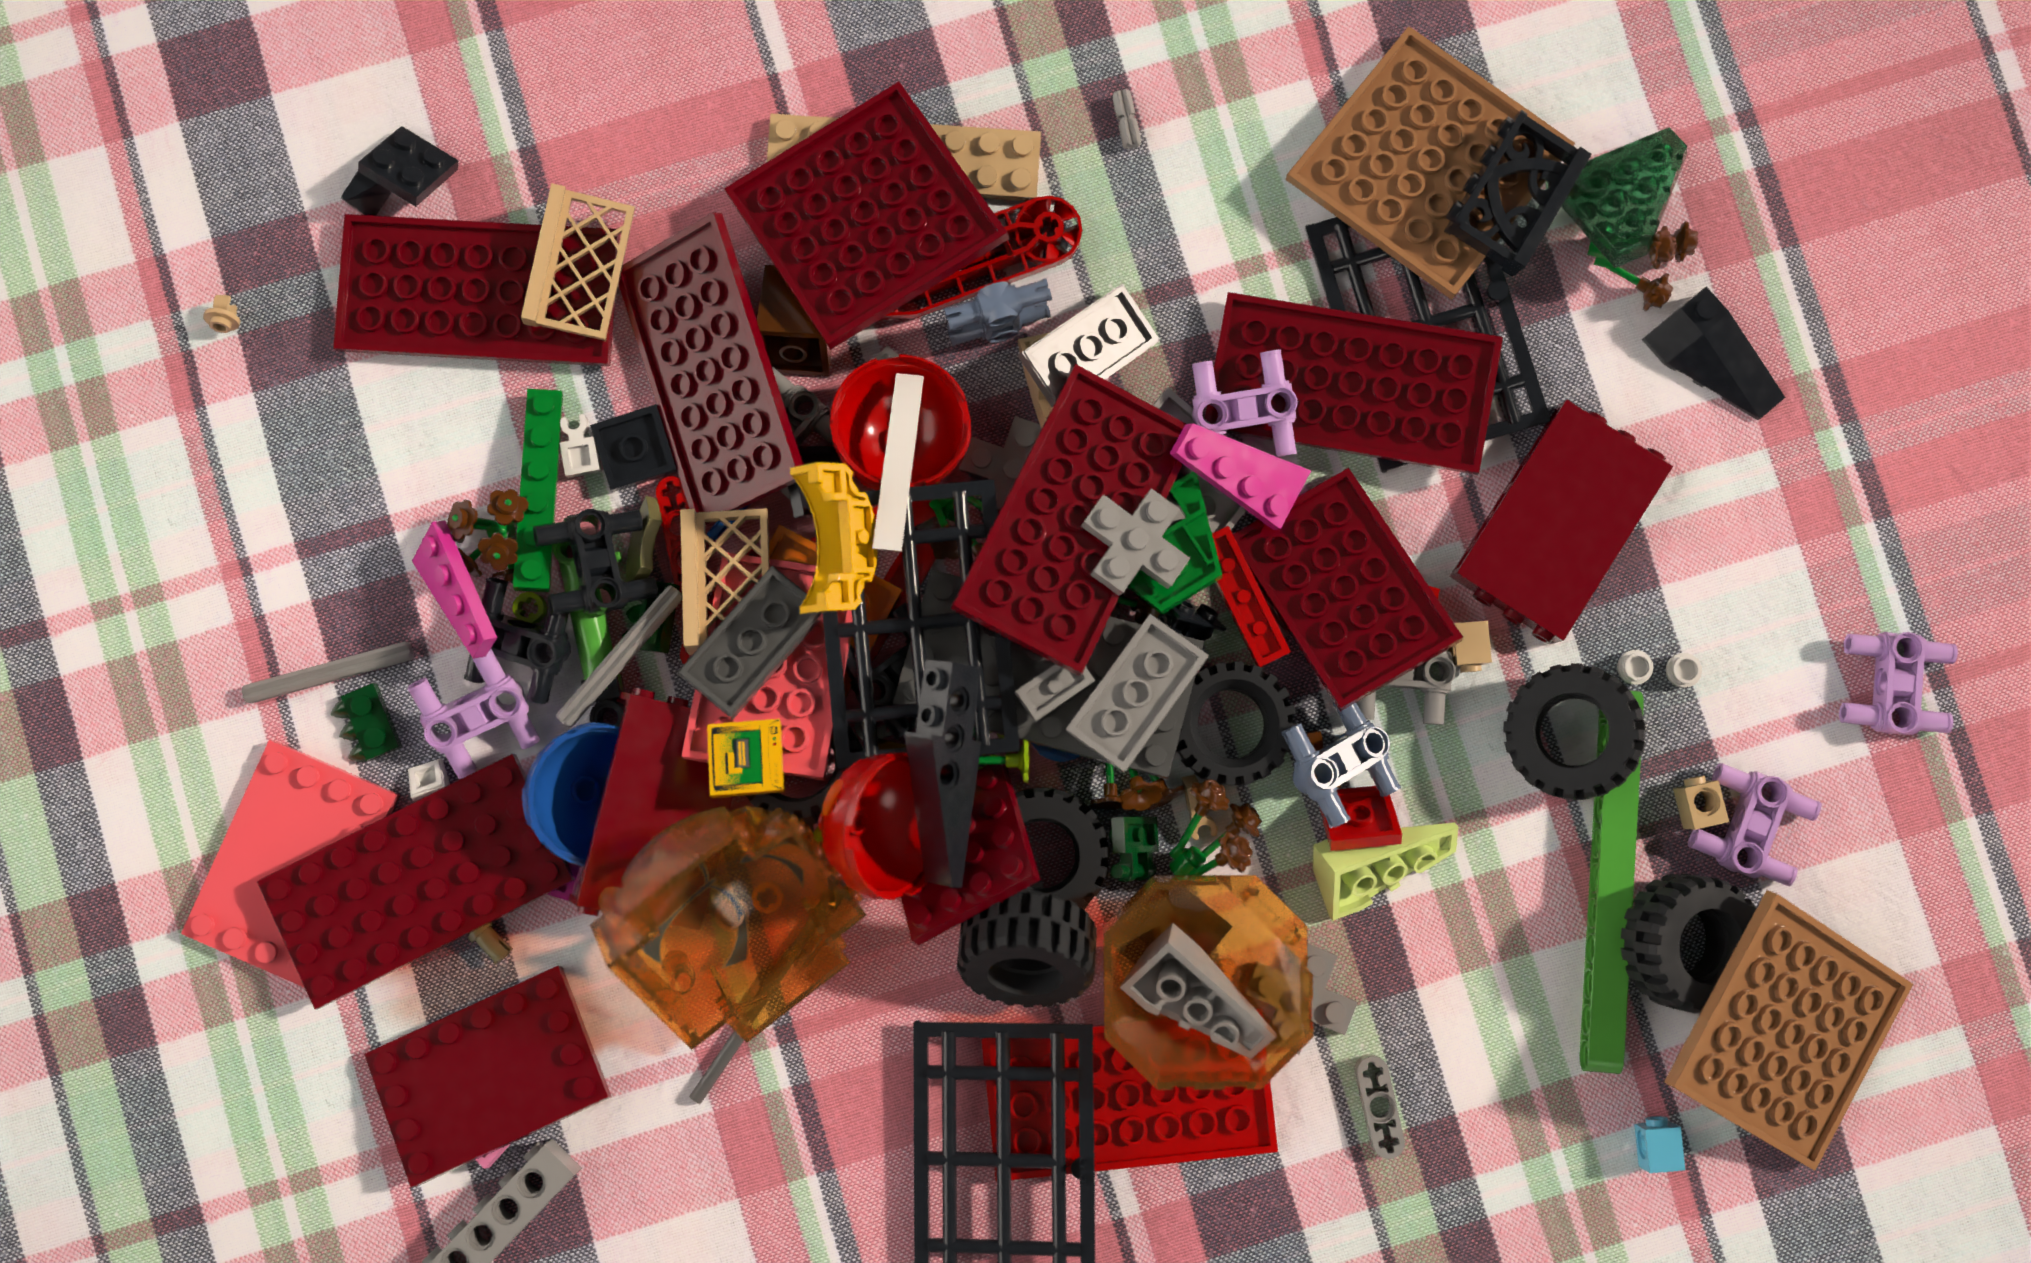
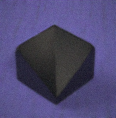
M357 171L343 192L341 199L363 215L377 216L391 192Z

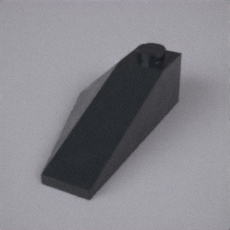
M1707 286L1693 295L1642 339L1666 367L1673 371H1680L1693 379V383L1700 387L1705 386L1722 396V400L1756 420L1761 419L1785 398L1731 313Z

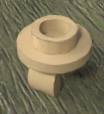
M216 295L213 301V308H208L204 312V321L209 324L211 329L217 332L228 333L239 328L240 319L236 315L237 306L229 305L231 302L230 296Z

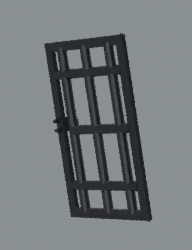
M1338 217L1306 225L1305 231L1329 308L1346 311L1335 274L1347 271L1360 314L1376 316L1361 266L1392 256L1379 247L1356 253L1349 232L1351 227ZM1335 233L1343 258L1330 261L1323 236ZM1486 257L1483 261L1491 283L1487 288V296L1490 300L1496 302L1520 373L1507 377L1500 356L1493 396H1499L1506 420L1488 425L1485 441L1549 423L1551 419L1514 307L1504 272L1501 270L1502 266ZM1401 264L1418 318L1411 322L1441 327L1473 317L1478 333L1494 335L1474 273L1464 284L1469 304L1431 315L1420 277ZM1524 387L1532 413L1520 416L1512 390ZM1377 458L1382 473L1410 464Z
M994 479L909 488L902 543L908 617L867 621L864 588L860 594L861 603L855 610H851L852 622L838 624L837 611L822 612L837 769L848 768L860 759H866L878 754L907 753V747L879 750L876 721L918 717L925 660H927L924 630L965 626L968 664L982 667L974 721L976 741L981 742L980 755L1020 751L1010 640L983 626V630L987 635L995 637L1000 695L986 696L979 623L958 612L922 616L916 544L957 541L962 587L973 565L971 539H986L998 516ZM880 490L862 491L866 492L871 506L878 505ZM967 497H982L984 524L970 525ZM953 498L955 526L914 530L912 502ZM815 528L816 547H817V535H816V528ZM909 631L916 703L875 707L868 635ZM854 637L860 708L846 710L840 638ZM1002 709L1004 738L990 739L987 711ZM862 723L864 751L850 753L848 724Z
M914 1021V1263H930V1253H943V1263H957V1253L997 1255V1263H1012V1255L1052 1256V1263H1067V1257H1081V1263H1096L1093 1024ZM929 1037H942V1065H929ZM956 1037L996 1038V1066L956 1065ZM1010 1038H1050L1051 1067L1010 1066ZM1065 1039H1078L1079 1067H1065ZM929 1079L942 1080V1151H929ZM956 1080L996 1081L997 1153L957 1152ZM1010 1081H1051V1154L1011 1153ZM1065 1082H1079L1080 1156L1073 1161L1071 1172L1075 1178L1080 1179V1242H1067ZM929 1166H942L943 1238H930ZM957 1166L997 1167V1240L957 1238ZM1011 1168L1052 1169V1241L1012 1240Z

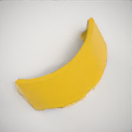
M812 463L790 468V475L800 486L810 506L817 535L815 574L810 590L802 605L799 606L800 614L855 610L862 601L860 594L866 582H872L878 553V549H872L876 521L866 492H859L852 480L853 472L846 464Z

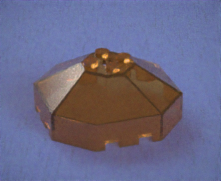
M1256 875L1152 876L1103 926L1104 1037L1157 1090H1172V1087L1224 1089V1087L1245 1086L1246 1089H1262L1313 1038V974L1308 968L1307 925ZM1172 923L1203 949L1276 1032V1038L1252 1059L1211 1041L1210 1036L1191 1027L1187 1030L1178 1026V1021L1159 1013L1156 1016L1147 1012L1120 988L1121 983L1147 947Z

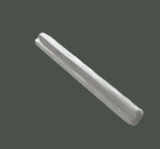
M671 585L665 588L559 710L556 717L562 724L567 727L574 726L682 601V593Z
M404 641L250 683L242 687L243 698L246 703H256L410 661L414 658L413 648L409 642Z

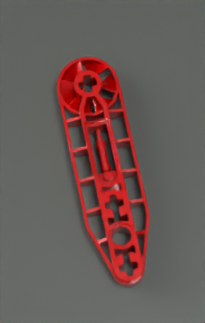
M1050 195L1036 197L994 213L999 220L1004 218L1006 223L1004 228L1008 232V240L1015 238L1018 249L1013 250L1008 240L1003 242L1002 246L992 249L963 268L979 261L990 259L993 254L1004 251L1005 255L962 271L958 270L904 304L907 305L925 298L928 304L927 307L916 311L898 312V309L880 320L919 318L977 296L976 294H978L981 288L997 282H1008L1010 284L1063 264L1073 257L1080 246L1083 229L1079 214L1074 206L1063 198ZM1051 204L1054 205L1053 212H1050ZM1018 213L1016 222L1012 224L1009 216ZM1074 218L1077 224L1064 229L1063 221ZM1050 226V231L1054 228V235L1047 237L1046 232L1042 235L1043 227ZM1062 239L1072 246L1069 252L1060 246ZM1044 250L1046 251L1045 259L1042 258ZM1026 260H1029L1037 266L1028 268ZM1021 263L1024 271L996 280L995 271ZM989 274L992 283L964 292L963 283ZM955 286L958 287L959 295L932 305L931 295Z

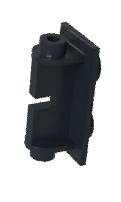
M1187 600L1157 617L1159 621L1179 635L1182 634L1183 636L1202 641L1211 638L1214 629L1222 631L1227 629L1217 619L1218 613L1205 604L1200 606L1192 605Z

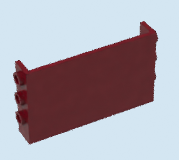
M1567 399L1556 407L1550 416L1551 422L1545 424L1449 576L1473 591V597L1480 603L1489 607L1493 604L1503 610L1502 616L1516 625L1523 623L1533 630L1531 634L1546 644L1565 640L1673 468L1672 465L1665 461V456L1651 448H1643L1636 443V438L1630 433L1613 429L1606 424L1607 420L1600 414L1592 411L1586 412Z
M634 687L633 694L621 692L620 699L627 700L619 734L578 894L570 893L568 900L578 906L577 911L580 913L599 916L600 910L612 912L613 919L633 922L634 917L647 919L646 925L654 927L704 882V877L699 866L684 856L662 858L648 865L635 875L638 867L651 852L667 848H681L690 850L701 857L706 864L708 878L712 877L733 796L712 798L710 796L709 763L686 760L681 756L691 708L687 707L689 700L668 696L667 702L654 699L655 692ZM710 886L706 887L684 905L669 924L700 929Z

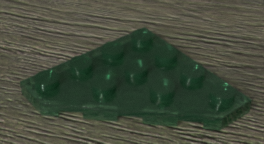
M1668 127L1588 160L1561 207L1614 268L1648 254L1686 159L1687 145ZM1547 181L1545 182L1546 190H1547L1548 187H1549V184H1548Z

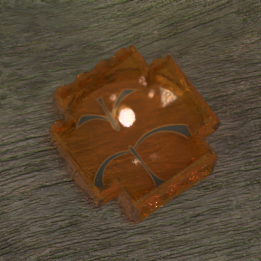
M744 806L732 812L726 807H720L696 813L674 823L649 841L635 856L621 878L624 887L622 889L608 887L602 891L598 899V905L603 915L591 923L590 927L607 967L691 1050L727 1023L748 1043L851 963L843 951L848 945L841 935L867 915L859 903L864 897L845 885L842 877L829 864L822 847V841L818 842L814 838L815 835L803 819L799 820L795 815L791 816L788 812L784 813L780 807L775 811H770L758 807Z

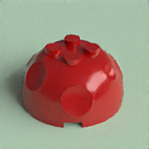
M899 354L898 357L882 360L875 358L860 365L851 372L837 390L830 414L833 444L842 464H846L853 472L852 475L866 487L874 490H880L896 373L924 376L910 487L938 484L953 471L966 454L971 440V419L965 394L956 380L947 371L929 360L905 354Z
M903 752L885 753L860 759L842 773V776L831 786L826 795L822 813L818 819L823 850L829 864L842 877L843 882L858 893L877 900H895V898L904 895L912 896L919 892L928 882H925L908 754Z

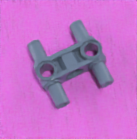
M1044 278L1041 281L1017 288L1015 285L1008 284V282L993 283L981 288L978 294H976L977 296L974 297V301L944 308L945 316L948 320L946 327L952 347L982 337V340L986 339L990 343L1005 341L1016 336L1019 329H1022L1023 324L1043 318H1050L1051 314L1047 301L1052 300L1050 288L1048 289L1047 279Z
M1332 703L1336 707L1347 731L1345 736L1321 750L1315 751L1303 729L1302 723L1281 732L1295 759L1293 762V782L1295 787L1317 802L1330 828L1340 826L1351 819L1336 792L1337 786L1363 770L1368 771L1381 797L1390 795L1401 788L1387 761L1390 748L1388 735L1380 727H1375L1370 720L1366 721L1357 703L1341 712L1336 704Z

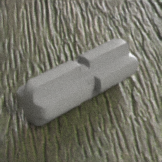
M1128 89L1116 91L1113 93L1112 99L1117 120L1120 121L1118 126L1124 149L1139 147L1141 137L1137 119L1133 118L1135 117V109L1131 92Z

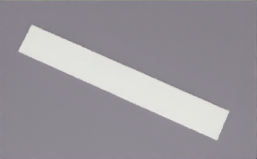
M896 373L872 549L902 551L924 376Z

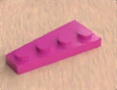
M1194 423L1184 426L1170 452V455L1273 530L1281 529L1311 473L1309 469Z
M446 521L432 522L412 562L472 658L485 657L497 636Z

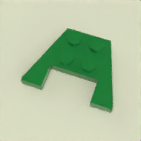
M1193 471L1174 482L1169 492L1185 518L1169 527L1162 535V538L1190 557L1189 561L1168 589L1140 569L1127 586L1161 615L1222 578V571L1198 476Z

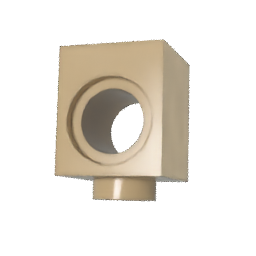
M1488 621L1454 623L1462 634L1463 640L1448 649L1451 655H1453V664L1455 667L1460 666V673L1482 671L1481 665L1492 663Z
M1705 775L1684 779L1685 786L1673 788L1683 829L1696 830L1729 822L1719 780L1706 781ZM1699 792L1705 797V806L1700 811L1694 803L1695 796Z

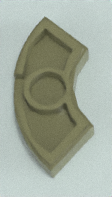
M645 496L639 509L643 528L641 531L631 533L626 561V582L648 578L653 570V549L658 530L662 524L657 498Z

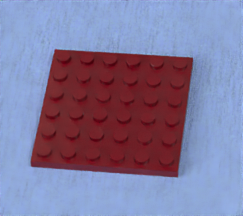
M899 81L724 188L727 196L830 350L1009 239L1008 232Z

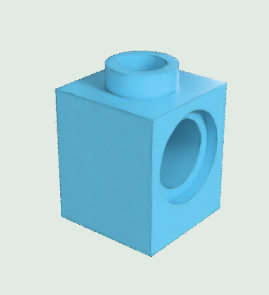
M1664 1116L1645 1118L1646 1123L1634 1124L1638 1165L1640 1168L1649 1173L1686 1170L1680 1126L1668 1121V1118Z

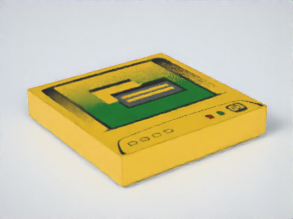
M780 719L707 724L710 796L712 798L785 792Z

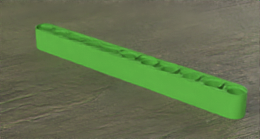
M1630 690L1637 700L1643 715L1644 699L1642 692ZM1600 709L1596 758L1604 751L1609 739V725ZM1641 757L1639 765L1628 776L1626 782L1620 787L1609 791L1608 794L1594 797L1580 1036V1066L1583 1071L1620 1074L1624 1066L1629 976L1625 969L1628 962L1622 959L1621 948L1624 947V939H1621L1620 936L1621 928H1625L1627 924V919H1624L1627 909H1633Z

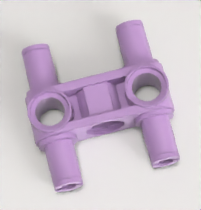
M1281 349L1260 353L1265 384L1262 385V388L1221 394V391L1217 392L1213 362L1204 361L1192 364L1197 394L1193 396L1194 399L1192 400V419L1194 424L1224 435L1229 429L1268 423V426L1272 427L1276 457L1297 454L1292 422H1295V410L1298 400L1296 394L1292 391V385L1289 383V380L1285 381ZM1275 394L1281 395L1286 402L1285 409L1281 413L1276 412L1271 405L1272 397ZM1207 405L1213 406L1218 412V418L1214 424H1209L1203 419L1202 412Z
M1883 632L1877 636L1846 635L1844 640V652L1846 654L1873 656L1876 659L1873 704L1842 703L1839 710L1841 723L1867 725L1875 731L1885 734L1914 735L1919 731L1951 732L1953 728V716L1951 713L1922 710L1921 703L1924 662L1954 664L1958 655L1956 644L1926 641L1922 636L1911 632ZM1898 641H1900L1904 646V654L1902 657L1898 654L1896 649ZM1894 710H1896L1900 716V721L1897 726L1892 721V713Z
M492 649L489 650L485 657L472 658L486 683L485 686L450 703H440L427 678L417 680L407 688L421 712L419 717L420 723L424 728L426 742L440 754H445L458 779H462L477 770L463 743L500 724H509L522 749H527L540 741V736L527 715L529 706L524 698L523 687L514 680L513 676L504 673ZM501 693H509L513 695L516 702L510 705L503 704L497 696ZM444 723L450 727L451 732L441 734L434 729V725Z
M1719 763L1713 772L1712 781L1719 780L1720 785L1740 792L1738 804L1725 838L1696 829L1690 834L1688 847L1715 857L1719 865L1724 866L1730 871L1739 872L1751 878L1763 876L1783 885L1791 886L1796 879L1798 869L1769 857L1772 843L1784 811L1814 821L1821 811V802L1793 792V788L1779 777L1767 776L1757 771L1746 773ZM1766 783L1771 788V796L1767 801L1762 797L1761 793L1762 787ZM1742 848L1745 849L1748 856L1743 866L1737 860L1738 852Z

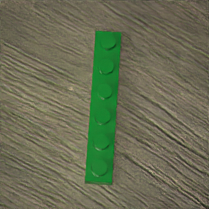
M527 388L520 496L527 499L529 506L523 512V520L517 523L516 542L518 549L515 553L518 559L514 564V591L550 592L553 545L536 547L533 538V527L555 523L560 454L559 443L561 439L560 421L563 410L562 390Z

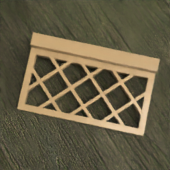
M551 183L521 315L523 324L534 327L539 325L606 341L635 206L566 190L565 186ZM572 201L587 204L593 215L576 224L569 214ZM594 206L600 207V208H603V209L597 212L596 209L594 208ZM611 211L625 213L624 225L613 232L609 231L601 218ZM568 220L572 227L565 231ZM597 220L606 236L589 245L580 229ZM576 232L586 248L568 257L562 248L563 239ZM621 234L620 243L618 245V243L615 240V237ZM611 241L617 250L616 259L603 266L593 250ZM561 253L565 260L558 264L559 256ZM590 253L599 269L582 278L573 262ZM569 265L578 281L561 291L554 280L555 274ZM612 267H614V269H613V274H612V278H611L610 275L608 274L607 270H609V269H611ZM603 273L610 284L609 292L596 299L586 283ZM582 286L592 302L574 311L565 295ZM552 287H554L557 294L550 298ZM561 298L571 314L560 321L547 319L548 306ZM607 300L605 310L603 311L599 304ZM596 307L603 317L600 331L586 328L578 316ZM575 319L579 326L569 324L568 322Z
M767 508L696 513L695 509L680 510L683 645L689 655H693L708 638V628L718 618L723 621L725 617L722 614L735 600L739 603L742 600L739 596L752 582L756 584L759 581L756 578L761 573L763 576L769 570ZM760 519V530L751 540L738 530L745 520ZM736 520L733 524H731V523L728 522V521ZM720 521L728 529L714 542L705 533V522ZM733 533L746 543L734 558L721 548L722 544ZM760 539L761 549L755 545ZM706 542L711 546L707 551ZM751 549L761 556V564L752 574L738 563ZM717 551L729 563L715 576L706 568V561ZM734 566L748 577L735 592L721 581ZM707 576L712 579V581L708 585ZM718 584L730 597L716 610L707 602V595ZM708 610H710L713 613V615L709 619Z

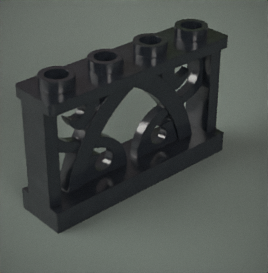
M1523 110L1519 111L1513 118L1507 116L1499 126L1496 135L1500 138L1495 146L1490 144L1481 156L1479 162L1483 166L1478 174L1473 172L1465 183L1462 190L1466 192V195L1461 202L1457 200L1446 215V219L1450 220L1444 230L1447 234L1454 235L1502 266L1501 270L1511 277L1527 266L1592 155L1582 147L1577 149L1526 116L1527 113ZM1523 135L1533 142L1535 148L1534 158H1528L1529 147L1525 142L1522 144L1521 152L1514 150L1513 140L1516 136ZM1544 150L1564 163L1542 158ZM1504 154L1508 162L1502 163L1497 166L1498 162ZM1529 172L1528 189L1539 206L1537 209L1530 206H1519L1505 213L1499 193V179L1517 173ZM1538 173H1542L1539 181L1546 180L1549 187L1547 190H1542L1538 187ZM1483 188L1485 199L1478 198ZM1473 209H1479L1483 216L1482 219L1476 222L1482 224L1491 219L1494 226L1487 231L1477 230L1470 225V212ZM1521 215L1526 219V227H1520L1517 220L1512 224L1509 220L1514 216ZM1498 232L1504 242L1512 249V252L1490 237Z

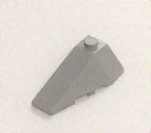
M1174 923L1147 947L1121 983L1120 988L1147 1012L1156 1016L1160 1013L1179 1022L1178 1026L1187 1030L1190 1027L1210 1036L1211 1041L1250 1059L1276 1038V1032L1203 949Z

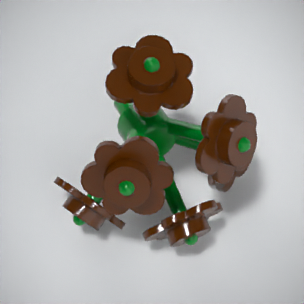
M508 489L505 492L495 490L490 494V504L487 506V512L490 515H495L494 520L478 518L477 510L472 508L470 500L457 501L452 505L447 525L454 541L463 543L465 535L470 536L474 529L486 530L488 536L480 539L478 548L469 556L458 548L468 573L476 578L483 575L475 563V560L480 556V560L483 563H490L493 569L501 571L493 573L492 577L503 578L508 583H513L514 564L518 559L515 552L518 549V544L512 537L516 534L517 523L521 522L524 518L523 512L529 506L527 499L517 496V492L513 489Z

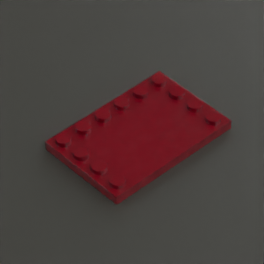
M1349 468L1298 496L1281 529L1273 530L1258 519L1233 534L1255 580L1340 712L1463 640L1462 634Z
M559 965L364 1054L410 1188L418 1187L612 1097L563 967Z

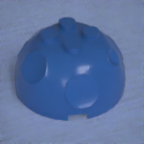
M592 722L580 724L573 729L567 730L552 739L538 753L529 768L525 785L522 789V802L526 822L532 828L539 841L552 854L569 863L585 866L620 730L618 726Z

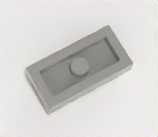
M1055 664L1014 693L1033 721L1036 722L1095 680L1086 667L1083 673L1078 676Z

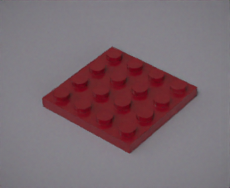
M988 764L977 772L962 888L928 882L916 894L901 897L910 938L917 945L929 941L988 909L989 906L1001 902L1040 881L1012 781L1005 764Z

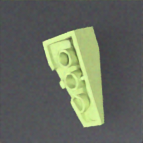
M1453 822L1401 828L1402 844L1331 851L1328 839L1314 844L1313 872L1331 920L1334 921L1365 909L1373 904L1371 897L1386 888L1391 892L1401 886L1399 881L1413 871L1423 873L1455 853L1459 828L1457 824Z

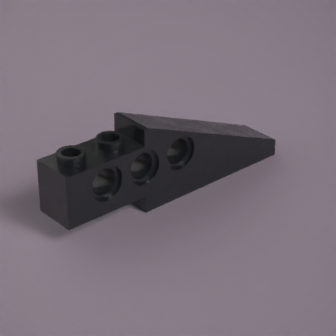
M925 660L916 732L905 731L925 882L962 888L981 742L973 741L972 736L982 667L954 662Z

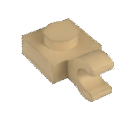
M1195 774L1181 777L1185 788L1184 794L1190 822L1196 813L1194 808L1198 803L1196 798L1190 793L1192 782L1199 783ZM1209 815L1202 817L1192 834L1194 840H1199L1198 828L1202 825H1207L1212 837L1217 836V826L1213 818Z

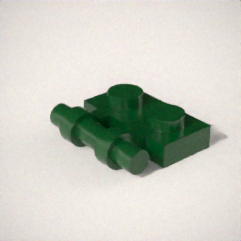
M1157 817L1111 818L1112 827L1110 828L1109 838L1113 845V854L1120 853V862L1111 868L1112 877L1122 882H1130L1134 879L1137 881L1150 879L1157 872V868L1153 864V852H1159Z

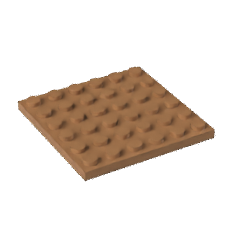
M1408 26L1288 172L1285 180L1453 300L1486 256L1454 235L1444 232L1450 220L1446 219V215L1457 200L1460 202L1466 195V192L1462 190L1465 183L1473 172L1478 174L1483 164L1479 160L1490 144L1495 146L1500 137L1496 135V131L1507 116L1513 118L1519 111L1523 110L1527 113L1526 116L1574 146L1575 142ZM1523 135L1516 136L1513 140L1514 150L1521 152L1522 144L1525 142L1529 147L1528 158H1534L1535 148L1533 142ZM1544 150L1542 158L1562 162ZM1504 154L1498 162L1497 166L1502 163L1508 162ZM1529 172L1517 173L1499 179V193L1505 213L1515 207L1527 206L1533 197L1528 189ZM1542 173L1537 174V185L1539 188L1546 182V180L1539 181ZM1484 188L1478 198L1485 199ZM1473 209L1469 214L1471 226L1479 231H1487L1494 226L1491 219L1486 223H1477L1476 221L1482 219L1483 215L1479 209ZM1519 215L1511 218L1509 220L1510 223L1512 224ZM1497 232L1490 238L1498 243L1501 236Z
M1766 890L1664 1083L1815 1171L1908 996L1913 983L1779 894Z

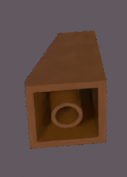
M765 265L757 323L771 366L781 374L830 377L832 349H829L775 266Z

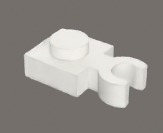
M579 414L580 426L577 429H570V423L566 417L561 418L560 421L561 429L569 437V441L559 443L564 472L567 478L602 472L594 437H586L589 430V421L584 414Z

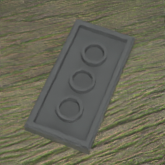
M771 566L680 668L677 674L733 720L823 618V613L800 614L799 606L802 605L807 593Z

